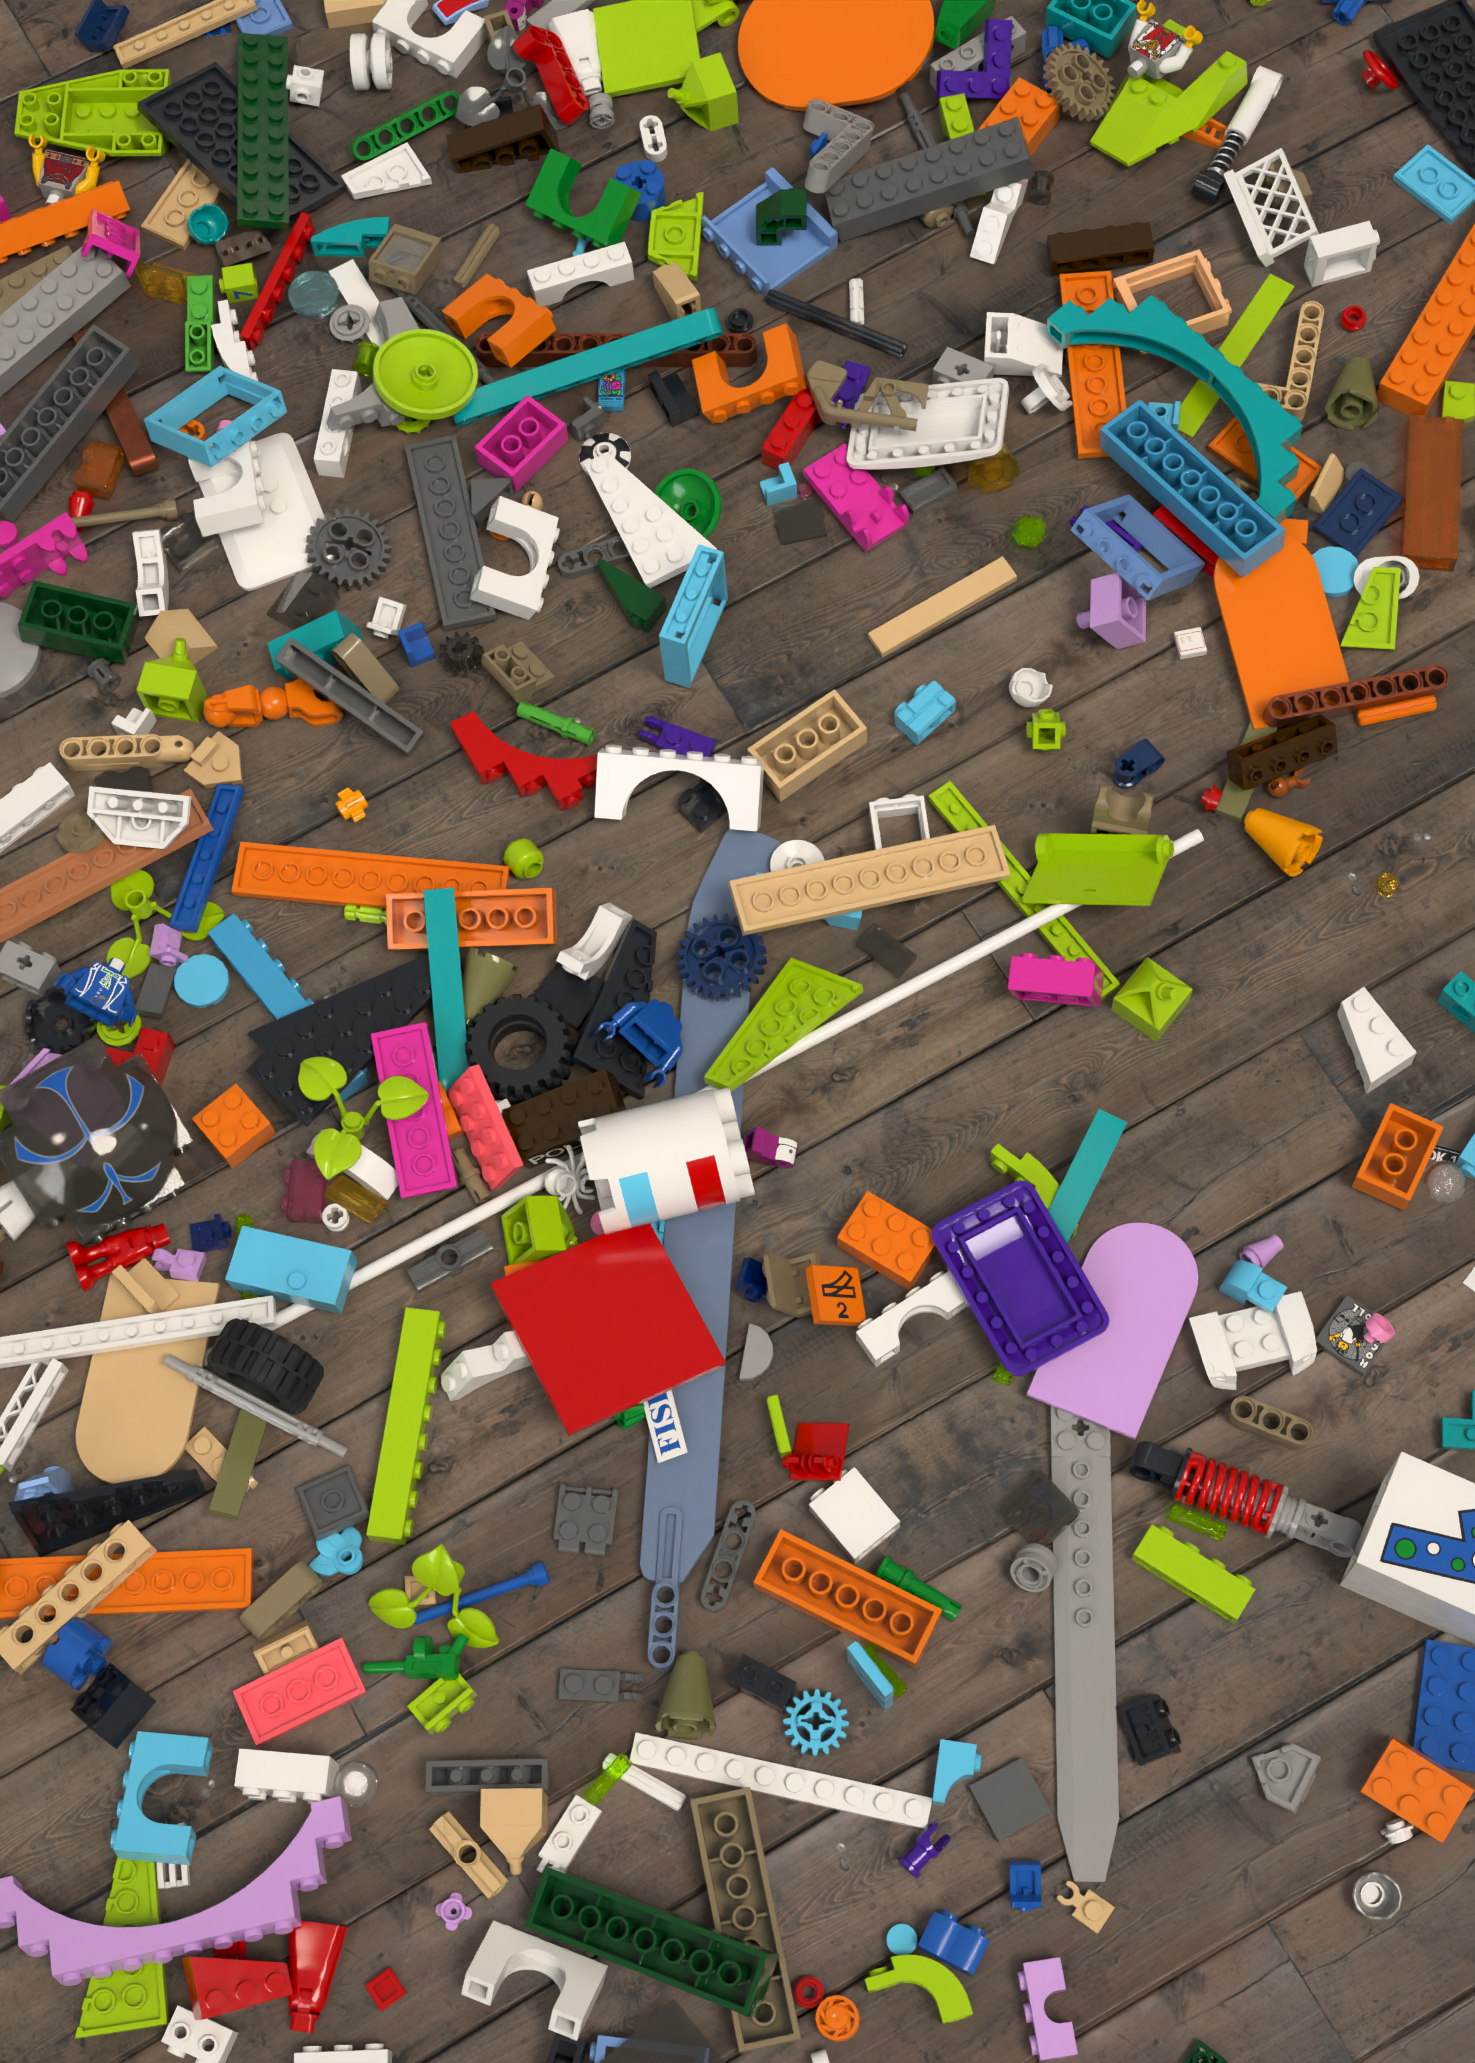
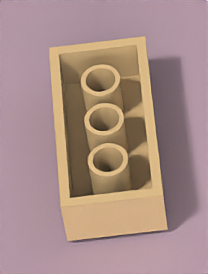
M834 689L747 749L748 756L757 757L758 761H764L763 781L781 802L866 744L867 727Z

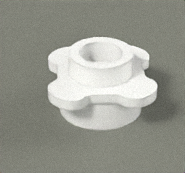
M1397 1818L1387 1822V1827L1381 1830V1834H1385L1390 1844H1396L1406 1841L1413 1836L1411 1829L1414 1828V1825L1404 1821L1403 1818Z

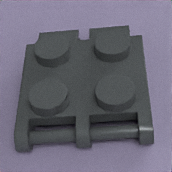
M566 1482L560 1483L553 1537L554 1541L559 1542V1552L579 1554L580 1545L585 1544V1554L606 1556L607 1546L613 1547L619 1499L618 1487L608 1490L593 1488V1485L577 1487L567 1486ZM566 1492H577V1493H586V1494H585V1495H581V1494L566 1493Z

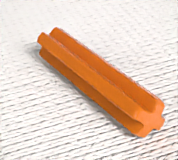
M1427 695L1357 711L1356 718L1358 724L1363 726L1434 711L1437 707V702L1434 695Z

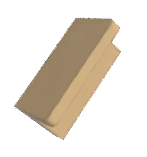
M145 1258L128 1272L121 1264L112 1271L118 1281L149 1314L164 1312L180 1298L177 1291Z

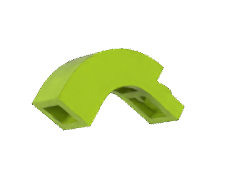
M918 1955L891 1957L894 1970L888 1972L887 1966L869 1971L870 1977L865 1979L868 1993L902 1983L921 1986L934 1998L942 2025L973 2016L967 1993L960 1981L945 1966L930 1958Z

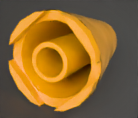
M1263 808L1251 810L1244 819L1245 831L1281 870L1291 877H1295L1304 871L1300 867L1305 861L1309 864L1313 861L1323 840V837L1319 835V833H1322V830Z

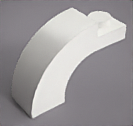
M160 529L134 531L132 534L138 569V586L135 591L139 617L158 615L160 611L168 610L169 604L166 553L163 551Z

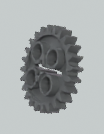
M346 507L345 513L341 514L336 508L333 517L326 512L325 521L317 518L316 526L310 527L311 535H307L306 543L308 545L305 548V552L309 554L307 555V563H313L312 572L320 570L319 580L325 577L328 578V586L335 581L337 582L338 590L341 589L343 584H347L349 591H351L353 584H356L359 590H362L364 581L369 586H372V577L380 580V571L386 572L387 565L385 563H390L391 558L389 553H391L392 546L388 545L390 536L384 535L385 526L377 528V518L369 521L370 513L367 512L362 517L360 516L359 509H356L354 514H350L349 508ZM340 531L344 536L336 537L332 533ZM367 538L370 542L365 544L361 543L358 539ZM335 555L339 559L333 561L328 559L327 556ZM360 561L364 566L357 567L353 562Z

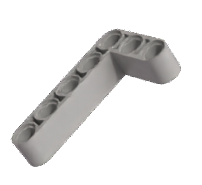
M818 99L808 101L803 128L817 136H820L822 132L827 134L830 142L810 160L805 188L814 193L826 192L869 150L874 124L868 119Z

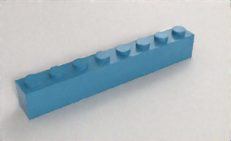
M233 913L207 932L212 943L275 1020L314 1004L309 997L304 999L300 995L302 989L293 977L288 980L283 974L286 969L278 958L273 960L267 954L270 952V949L261 938L256 940L251 933L254 930L245 918L240 921L235 913ZM367 1068L340 1093L342 1102L369 1083L365 1076V1073L368 1071Z

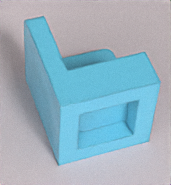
M789 462L778 465L779 476L760 482V488L767 506L797 497V483Z

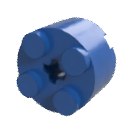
M651 160L634 161L617 168L614 179L642 193L631 219L637 222L651 220V211L666 204L665 183L662 172Z
M75 1617L57 1633L61 1637L57 1644H49L42 1664L54 1675L79 1691L92 1674L97 1675L105 1668L107 1660L104 1657L111 1648L113 1640L87 1621Z

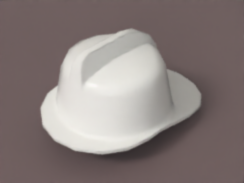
M1402 556L1366 559L1358 566L1354 575L1355 588L1362 595L1373 567L1401 568L1399 599L1406 598L1415 591L1420 577L1414 562Z

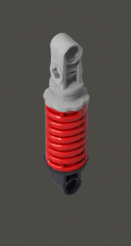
M1148 1441L1138 1443L1129 1467V1472L1133 1477L1169 1489V1501L1186 1503L1187 1506L1191 1507L1198 1498V1510L1204 1511L1209 1504L1208 1513L1210 1515H1215L1218 1509H1220L1219 1517L1226 1519L1230 1513L1229 1520L1234 1524L1241 1517L1240 1525L1247 1528L1251 1522L1250 1528L1252 1531L1265 1535L1266 1538H1270L1275 1531H1280V1533H1285L1289 1539L1294 1537L1307 1544L1328 1550L1340 1557L1348 1558L1354 1555L1362 1530L1360 1523L1354 1519L1329 1512L1324 1508L1308 1504L1305 1499L1300 1498L1296 1500V1498H1291L1288 1496L1289 1485L1272 1482L1271 1485L1269 1479H1263L1260 1482V1478L1256 1474L1249 1477V1473L1245 1470L1240 1471L1238 1474V1469L1235 1466H1231L1227 1470V1464L1224 1462H1220L1216 1466L1214 1458H1209L1206 1461L1205 1455L1195 1452L1189 1447L1183 1455H1180Z

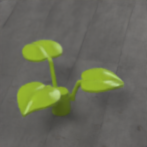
M140 869L111 884V899L114 905L123 911L130 910L133 914L131 919L135 927L136 941L131 938H122L116 941L108 951L107 964L111 958L123 961L125 968L122 975L129 979L138 976L146 970L152 959L149 956L150 947L146 944H141L142 935L139 919H147L151 916L153 910L158 911L169 919L172 917L171 913L158 906L156 902L150 901L149 898L154 891V880L147 872ZM208 901L197 933L180 932L188 940H203L209 936L207 932L221 923L225 913L218 905Z
M312 1057L305 1059L300 1064L298 1082L301 1092L310 1100L315 1101L326 1100L333 1094L342 1116L341 1133L335 1129L328 1128L319 1133L314 1142L316 1164L327 1180L351 1168L358 1162L362 1154L359 1140L365 1134L364 1126L369 1125V1120L379 1106H381V1113L386 1119L401 1120L420 1110L429 1098L428 1092L411 1079L404 1076H393L380 1084L378 1088L380 1100L373 1104L365 1118H363L357 1112H347L337 1089L345 1086L347 1076L344 1068L338 1062L326 1057Z
M443 1544L420 1555L412 1565L413 1575L420 1584L427 1587L414 1601L409 1602L405 1592L394 1588L383 1589L375 1593L369 1600L368 1605L378 1618L394 1628L404 1629L415 1623L417 1614L413 1608L432 1590L437 1591L443 1596L453 1594L452 1614L455 1617L451 1618L447 1624L452 1636L456 1639L459 1633L469 1638L466 1646L474 1648H488L500 1642L492 1621L485 1613L474 1608H464L459 1612V1595L462 1591L459 1584L465 1575V1569L460 1563L452 1560Z

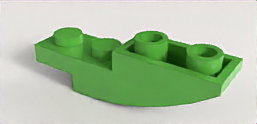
M213 275L187 276V322H185L186 373L211 372L213 369L216 342L211 325L216 324L217 313Z

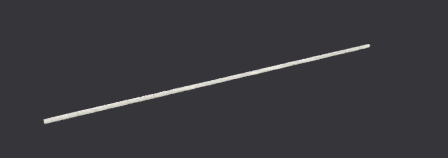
M1199 829L1173 841L1174 854L1172 857L1204 841ZM1053 904L811 1031L745 1082L1083 904ZM709 1085V1086H707V1087H705V1088H703V1089H701V1090H699V1091H697V1092H701V1091H705V1090H709V1089H713V1091H715V1090H719V1089H717V1088H715V1087ZM583 1152L574 1156L576 1167L584 1157ZM570 1159L564 1161L571 1169ZM557 1165L355 1271L349 1291L519 1202L525 1196H530L545 1188L544 1179L551 1170H565V1168ZM294 1303L277 1312V1326L268 1327L267 1329L274 1331L315 1308ZM212 1347L207 1349L204 1366L208 1365L207 1356Z

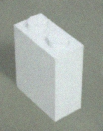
M854 1467L849 1472L846 1469L843 1470L841 1481H833L834 1484L827 1490L824 1488L818 1490L810 1498L812 1502L809 1504V1511L855 1565L900 1528V1520Z

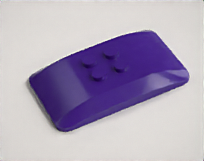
M1021 1180L1014 1182L934 1226L932 1240L989 1343L1009 1374L1013 1376L1026 1375L1106 1331L1109 1325L1107 1311L1031 1183Z

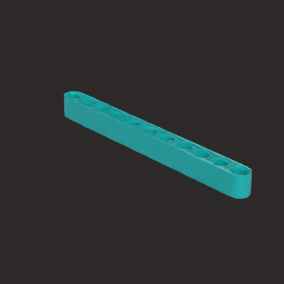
M705 309L476 388L469 404L453 415L456 426L469 424L515 408L527 395L534 400H538L718 338L723 335V330L716 309Z

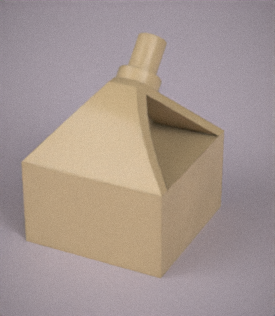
M542 1788L481 1789L480 1827L504 1854L512 1875H518L522 1872L521 1862L524 1860V1855L548 1833V1795Z

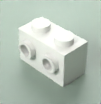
M177 2006L161 2042L168 2044L167 2051L176 2056L184 2058L187 2053L196 2057L195 2063H225L238 2036V2032L208 2018L195 2020L193 2011Z

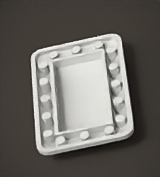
M1002 378L929 385L926 409H922L921 403L914 396L896 391L899 403L906 412V417L918 419L916 431L903 430L896 426L889 428L862 424L859 429L851 428L847 462L853 469H900L951 464L995 455L1003 446L1009 397L1008 382ZM880 390L868 412L890 415V409ZM865 393L860 395L858 402L855 403L854 410H857L862 403Z
M278 433L256 441L259 449V456H256V459H259L262 474H259L258 477L261 476L265 490L261 495H264L267 505V511H263L264 523L218 533L240 588L247 591L255 590L310 570L313 563H307V555L309 554L305 552L306 545H308L306 538L307 535H311L310 527L316 526L317 518L325 521L324 514L295 442L287 433ZM224 475L198 482L204 497L230 490L239 482L241 477ZM335 555L327 556V558L330 560H333L336 557Z

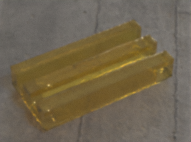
M344 1175L339 1176L326 1189L324 1195L370 1224L388 1206L387 1201Z

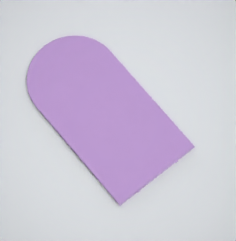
M1128 1223L1117 1226L1099 1237L1090 1248L1082 1270L1108 1313L1109 1325L1102 1334L1039 1367L1027 1392V1396L1134 1440L1190 1310L1198 1286L1197 1265L1187 1245L1171 1231L1162 1226L1149 1223Z

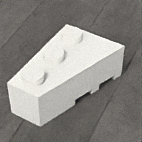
M1365 987L1341 1002L1337 1015L1347 1043L1352 1049L1357 1070L1360 1071L1363 1079L1365 1092L1368 1094L1411 1065L1417 1052Z

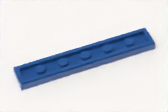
M217 784L206 816L214 830L198 839L169 926L177 931L193 933L198 931L245 794L242 786Z

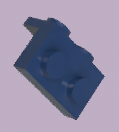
M92 0L75 31V36L88 51L110 50L115 43L119 31L125 25V20L130 11L125 5L107 6L102 0Z

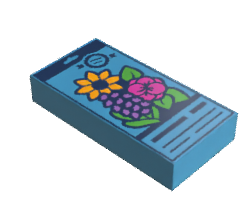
M626 369L599 378L598 403L603 411H624Z

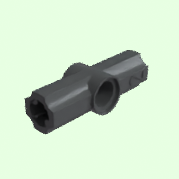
M481 1228L454 1244L443 1245L436 1254L409 1268L407 1272L420 1293L449 1276L459 1275L465 1267L495 1250L486 1233ZM448 1256L458 1257L453 1265H445L444 1261Z

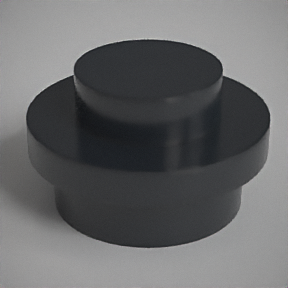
M735 309L728 317V326L735 333H746L753 327V316L746 309Z

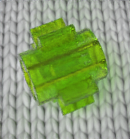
M1028 514L1014 524L1016 529L1014 530L1015 534H1013V537L1019 546L1024 544L1032 548L1044 540L1045 535L1043 533H1045L1044 529L1047 526L1040 516L1035 518V516L1032 517L1031 514Z

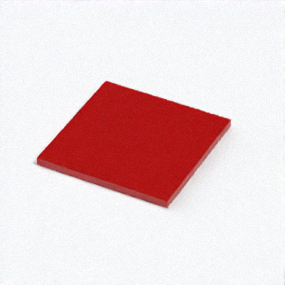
M651 1224L606 1235L602 1234L496 1280L490 1285L568 1437L725 1366V1359Z

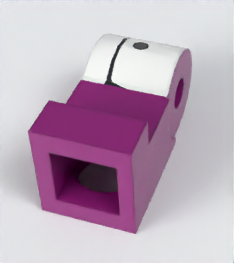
M544 0L507 1L503 11L508 10L515 32L521 31L526 27V19L533 7L540 9Z
M757 1126L745 1133L743 1144L748 1159L781 1168L794 1167L798 1149L797 1142L766 1133V1129Z

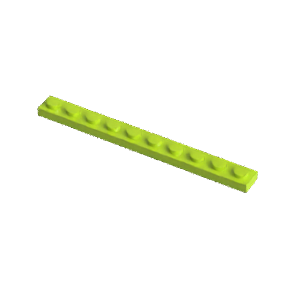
M951 781L928 795L929 802L955 833L988 826ZM1001 842L1011 875L1009 879L996 881L1026 918L1053 905L1023 903L1022 898L1031 880V876ZM1063 915L1036 929L1058 956L1065 957V961L1076 962V958L1081 957L1092 959L1093 963L1097 964L1104 974L1101 1001L1120 988L1119 981Z

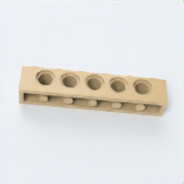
M129 1520L116 1525L111 1530L110 1537L102 1544L94 1545L88 1551L86 1559L80 1564L72 1565L65 1572V1577L57 1585L52 1584L44 1590L41 1595L42 1598L35 1605H29L24 1608L15 1623L11 1626L7 1625L0 1630V1655L13 1670L19 1674L24 1673L46 1652L50 1643L54 1645L60 1640L61 1637L57 1633L66 1623L75 1617L83 1619L153 1556L157 1550ZM124 1547L125 1553L123 1557L119 1560H113V1552L117 1548ZM96 1568H102L100 1578L90 1581L91 1572ZM78 1588L79 1595L77 1599L68 1602L67 1595L69 1591ZM50 1609H56L55 1618L50 1622H45L44 1616L46 1612ZM32 1629V1639L27 1643H22L21 1637L23 1633Z

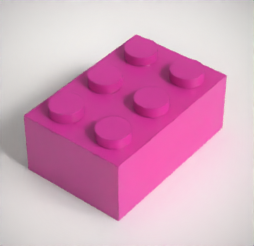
M527 395L475 446L478 464L497 478L511 479L513 489L517 492L569 441L566 423Z
M1020 953V957L1012 956L1008 990L1017 1000L1100 1007L1104 974L1097 964L1093 963V960L1089 958L1079 957L1076 958L1075 962L1065 961V957L1058 955H1049L1048 959L1037 958L1036 954Z

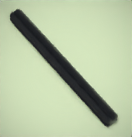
M770 289L766 296V303L897 357L902 358L907 351V344L774 289Z

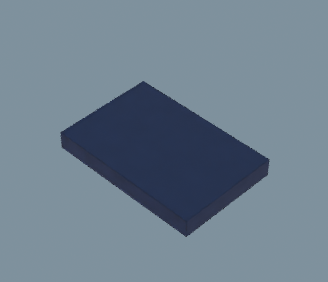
M1361 468L1315 523L1312 530L1336 547H1341L1351 552L1357 559L1402 504L1404 498Z

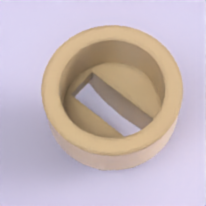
M528 491L523 495L521 500L523 505L539 511L542 510L543 501L539 493ZM533 498L532 505H528L529 500Z

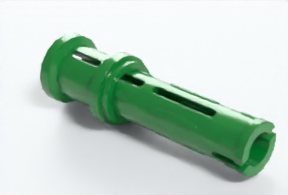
M887 1555L875 1576L942 1609V1615L953 1622L963 1605L914 1576L915 1573L911 1568L906 1570L892 1561L890 1555Z

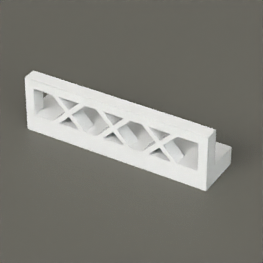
M52 1358L51 1361L31 1364L0 1417V1433L3 1430L4 1435L0 1436V1441L4 1440L0 1447V1466L3 1469L11 1471L69 1372L63 1363ZM43 1363L48 1367L38 1382L36 1372ZM34 1390L23 1407L21 1402L23 1394ZM19 1415L8 1433L6 1423L9 1418Z

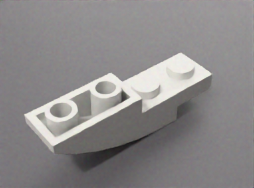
M228 300L218 301L221 323L213 324L211 328L225 368L258 381L257 373L252 372L251 366L256 365L253 350L248 351L245 341L240 339L239 330L235 331L234 325L238 324L236 310L230 308Z

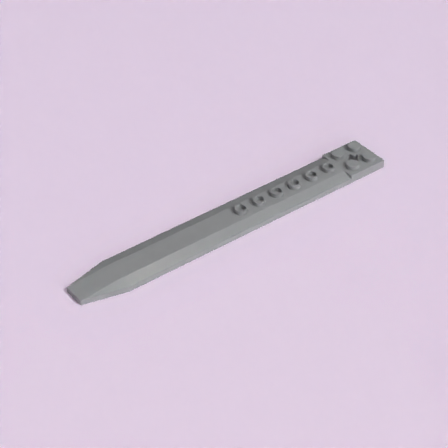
M1050 1405L1051 1487L1054 1491L1052 1495L1056 1494L1052 1497V1502H1054L1052 1504L1053 1554L1057 1559V1570L1053 1576L1057 1820L1073 1881L1105 1883L1119 1822L1110 1430ZM1077 1422H1083L1084 1426H1088L1089 1430L1084 1431L1083 1436H1078L1077 1431L1072 1430V1426H1076Z

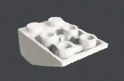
M987 312L984 362L994 366L993 374L1033 376L1032 370L1041 363H1044L1049 367L1046 372L1050 376L1056 374L1057 377H1062L1063 348L1046 333V324L1014 313Z

